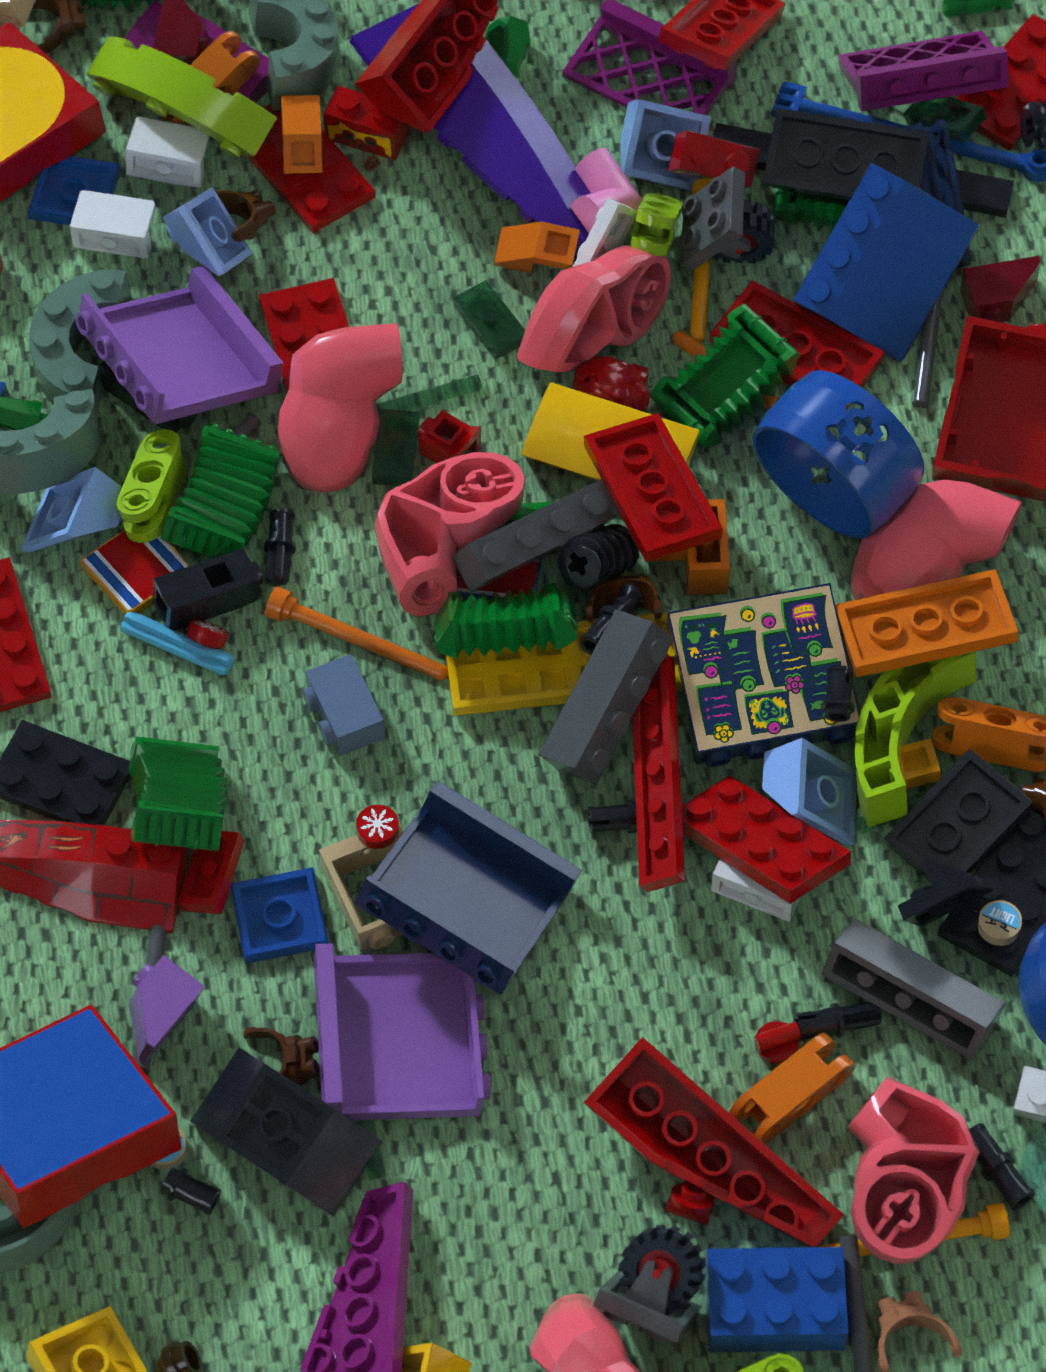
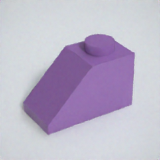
M165 955L161 957L154 967L149 963L145 964L132 981V984L137 988L130 1000L138 1059L146 1064L194 1006L205 987Z

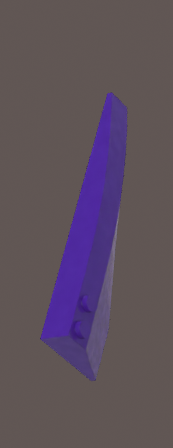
M418 4L351 37L349 42L367 66L371 64L391 36ZM486 40L481 52L476 53L471 68L474 70L469 81L435 124L434 128L439 132L436 138L446 147L459 150L464 155L462 162L504 201L511 198L521 207L519 214L528 223L535 221L547 222L579 229L574 264L577 259L578 250L586 241L589 233L579 221L570 205L578 197L591 194V192L575 171V165L538 108Z

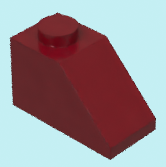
M163 0L154 49L191 65L214 42L213 38L209 37L202 21L184 0Z
M1033 256L964 268L960 291L968 316L1002 323L1009 321L1037 283L1041 264L1040 257Z

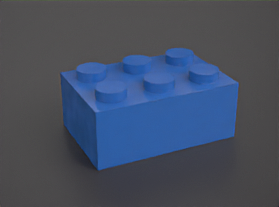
M843 1247L707 1249L705 1271L708 1352L845 1351L848 1323Z

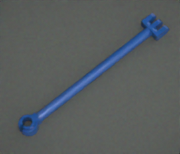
M783 82L781 84L779 94L775 100L776 105L772 107L770 113L772 117H775L777 108L908 129V125L804 99L807 87L791 82ZM949 136L951 149L954 154L1015 169L1022 172L1030 181H1046L1045 150L1036 149L1029 154L1022 152L1019 155ZM1034 161L1043 162L1044 164H1036Z

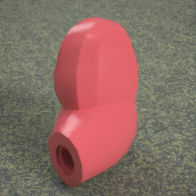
M625 245L610 250L591 262L560 271L545 288L533 309L517 354L518 360L528 366L541 370L570 372L576 370L606 345L622 347L635 343L648 332L662 312L667 300L671 274L668 259Z
M398 323L345 327L317 334L292 355L289 390L278 414V441L283 463L291 479L303 489L319 493L339 491L352 485L364 473L370 450L376 442L380 424L376 401L402 383V350Z
M474 452L455 456L433 464L415 479L386 493L374 524L383 566L403 610L414 616L421 617L438 613L448 598V592H457V566L453 555L467 544L499 529L516 514L523 501L525 477L520 466L509 457L493 452Z
M943 479L918 484L913 494L885 525L870 536L862 538L851 574L850 589L854 599H862L961 576L964 565L996 558L1001 553L1013 529L1023 502L968 482Z
M887 1076L847 1126V1129L867 1148L860 1156L855 1174L851 1217L855 1233L865 1248L877 1258L893 1264L915 1262L935 1250L953 1230L965 1208L967 1180L974 1168L979 1150L961 1114L940 1099Z
M580 1293L564 1295L551 1304L544 1314L530 1345L531 1356L547 1372H640L629 1361L615 1323L608 1319L603 1313L604 1310L593 1306L595 1301L592 1298Z

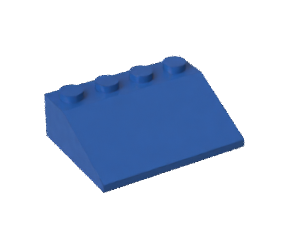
M871 163L793 300L799 306L902 362L980 225L904 179Z

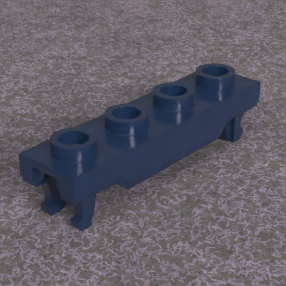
M943 119L938 120L931 127H923L922 122L908 126V129L930 132L920 190L964 215L947 121H943ZM969 246L956 268L971 266Z

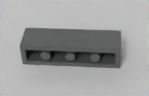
M600 479L467 544L453 555V559L468 589L472 593L561 549L570 539L606 526L620 514Z
M615 610L538 755L557 770L597 785L604 770L608 767L618 743L627 731L637 707L646 695L655 673L666 657L673 639L654 622Z
M854 919L835 940L821 973L826 978L973 1060L992 1035L1006 1005L1000 999L857 919Z

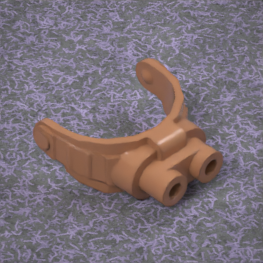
M920 1291L906 1293L903 1295L904 1300L896 1302L895 1297H887L878 1302L882 1315L878 1319L881 1335L877 1344L878 1368L880 1372H890L884 1351L886 1340L895 1331L905 1326L920 1325L934 1330L949 1343L954 1358L962 1355V1347L958 1338L955 1337L949 1325L933 1315L929 1305L923 1304Z

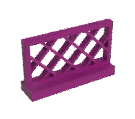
M615 0L604 1L600 7L601 16L562 71L563 77L627 108L628 102L634 101L630 99L632 97L637 100L640 99L639 96L660 91L663 105L678 109L692 107L693 112L707 116L726 87L730 89L737 79L736 61L724 71L710 68L703 61L688 54H679L672 51L669 46L658 42L659 34L664 24ZM606 30L618 36L619 44L598 49L596 41L601 33ZM642 48L650 53L651 60L630 65L627 51ZM622 53L626 66L604 71L601 58ZM597 59L600 73L584 76L576 72L581 63ZM670 64L681 67L683 76L662 81L658 67ZM654 69L657 82L636 87L633 74ZM626 75L629 76L632 89L616 92L609 88L607 80ZM707 80L715 84L710 93L694 97L691 83ZM686 84L689 98L668 103L665 89Z
M983 31L838 55L840 68L857 92L858 107L862 112L1008 87L1007 51L1003 46L994 47Z

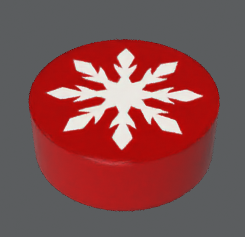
M191 619L186 632L188 638L192 641L214 649L224 648L230 634L218 625L199 619Z
M376 804L366 807L359 813L356 820L357 836L362 844L372 849H383L392 845L399 835V820L396 813L385 805Z

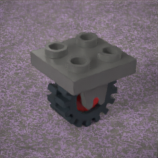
M731 167L683 202V225L680 241L682 247L681 265L694 270L710 258L718 260L723 257V262L727 263L733 260L736 263L747 261L748 263L755 264V258L763 261L766 259V254L770 255L774 248L775 218L774 215H771V210L768 207L762 209L763 204L759 202L752 206L750 205L751 200L744 199L745 172Z
M664 1224L657 1225L654 1229L647 1228L636 1236L624 1249L621 1255L624 1258L619 1263L618 1272L599 1289L593 1306L604 1310L603 1313L608 1319L616 1323L628 1324L631 1322L645 1328V1334L654 1340L663 1343H670L672 1340L677 1343L695 1324L702 1308L701 1305L689 1301L700 1289L699 1286L704 1282L706 1275L702 1273L706 1267L705 1258H700L699 1254L703 1251L700 1244L694 1246L690 1241L693 1236L688 1232L685 1235L680 1234V1228L676 1226L665 1229Z

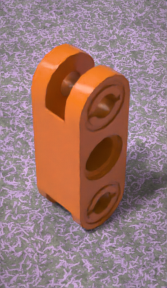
M227 31L221 34L190 66L215 78L216 81L213 87L224 93L234 95L257 71L261 59L252 50L240 53L234 58L233 56L238 52L241 45V38L236 32ZM168 113L166 117L160 116L162 120H172L171 123L191 126Z
M946 697L938 703L937 715L948 724L938 726L932 731L931 740L935 748L958 756H963L970 748L986 762L1034 772L1046 771V716L960 697Z
M821 1033L740 1096L730 1108L729 1113L738 1121L745 1120L752 1115L760 1124L753 1135L766 1145L845 1082L855 1070L856 1064L847 1054H843L827 1065L823 1060L830 1055L835 1047V1042L827 1033Z

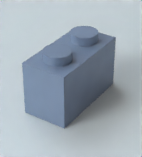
M352 654L305 671L307 688L302 689L303 697L311 713L318 711L322 719L321 722H318V727L327 746L334 744L338 755L341 756L385 738L384 719Z

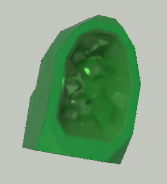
M510 15L499 18L488 25L484 37L511 73L518 75L520 65L526 59V50L530 47L531 41L528 21Z

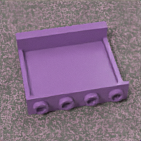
M205 266L191 269L187 288L100 309L88 294H83L81 297L80 309L76 315L79 332L87 337L96 349L99 358L107 363L114 372L118 382L124 385L135 399L137 407L145 412L154 425L277 393L283 361Z
M316 944L314 979L322 1101L350 1120L480 1116L483 1101L490 1100L491 1080L489 1073L482 1074L481 1060H487L488 1045L486 1034H479L478 1021L484 1020L483 994L476 995L475 982L478 981L453 964L443 961L435 953L334 956L333 944Z

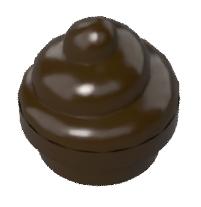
M173 1341L161 1350L155 1372H202L203 1365L201 1357L193 1344L188 1341L181 1343Z

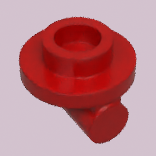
M772 1021L764 1024L757 1034L754 1035L755 1048L759 1056L767 1062L781 1064L798 1050L799 1038H801L797 1023L795 1021L789 1024Z
M685 1181L672 1187L665 1211L708 1226L715 1198Z

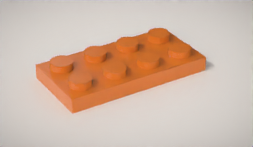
M996 569L835 604L842 637L856 678L1019 642V631Z

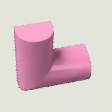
M606 147L591 152L576 165L575 171L591 194L578 197L570 207L588 233H590L595 223L597 212L603 207L607 197L636 211L638 210L643 199Z

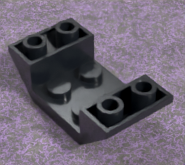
M241 1048L237 1049L190 1120L196 1126L332 1216H335L383 1142L330 1105Z

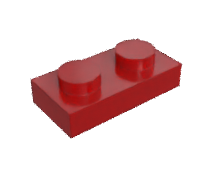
M221 831L218 851L197 849L193 852L177 902L183 911L222 915L245 841L239 832Z

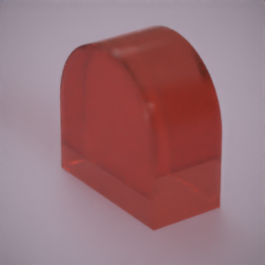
M372 154L365 161L364 168L372 172L381 165V162L377 156Z

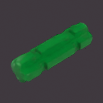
M942 0V10L945 17L949 18L960 16V12H964L965 15L995 11L994 7H999V10L1011 9L1014 7L1015 0Z

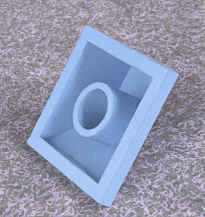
M641 99L628 102L620 139L621 169L629 177L691 191L693 182L698 179L668 171L677 133L687 130L707 135L711 116Z
M213 187L163 217L167 224L168 234L172 240L178 243L185 253L217 276L223 275L253 254L245 240L236 242L232 239V232L237 226Z
M96 467L77 473L58 485L46 488L21 550L30 553L117 527L123 521L116 505L122 486Z
M803 738L764 752L762 789L792 816L844 845H854L857 792L856 769Z

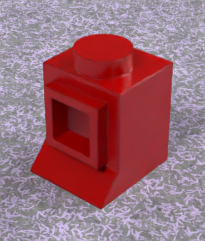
M441 410L434 419L427 417L420 425L417 433L419 453L434 463L463 455L467 450L473 453L481 450V426L471 427L444 410ZM444 435L448 437L450 440L448 441L441 436Z

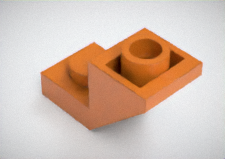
M319 95L281 96L284 173H322Z
M547 222L502 227L494 266L532 273L533 263L560 269L571 268L580 230Z

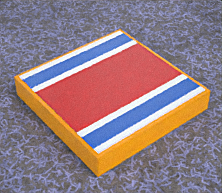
M125 530L80 559L81 567L124 614L127 612L139 614L153 604L154 578L191 566L169 542L161 539V535L155 540L137 543L127 537Z

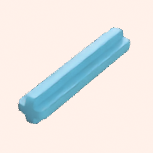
M127 612L121 623L120 628L122 632L219 675H228L234 664L235 658L232 654L196 643L189 639L186 634L166 628L165 625L136 612Z

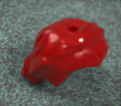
M595 356L576 369L572 382L574 390L639 411H645L649 405V392L646 388L649 373L648 368L645 366L637 365L636 363L628 364L611 356Z

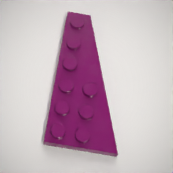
M401 1182L366 1191L348 1239L352 1244L345 1266L337 1268L333 1283L337 1286L331 1304L323 1306L300 1368L302 1372H402L413 1189L407 1183Z

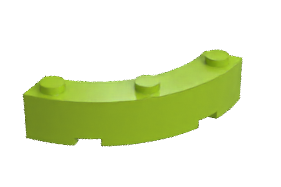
M108 37L86 73L88 77L95 81L93 87L104 95L112 97L115 94L144 102L148 109L162 117H166L168 113L221 143L219 148L236 159H239L240 156L254 157L277 119L276 116L239 92H236L233 96L213 87L216 79L149 46L141 44L138 49L125 38Z
M976 651L884 671L869 692L860 712L855 735L857 794L861 812L868 828L908 815L906 783L899 766L902 748L915 725L935 704L957 690L976 683Z

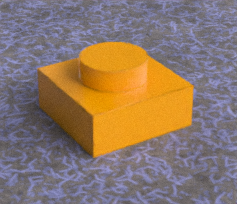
M931 738L903 746L899 766L906 783V789L937 782L942 778Z

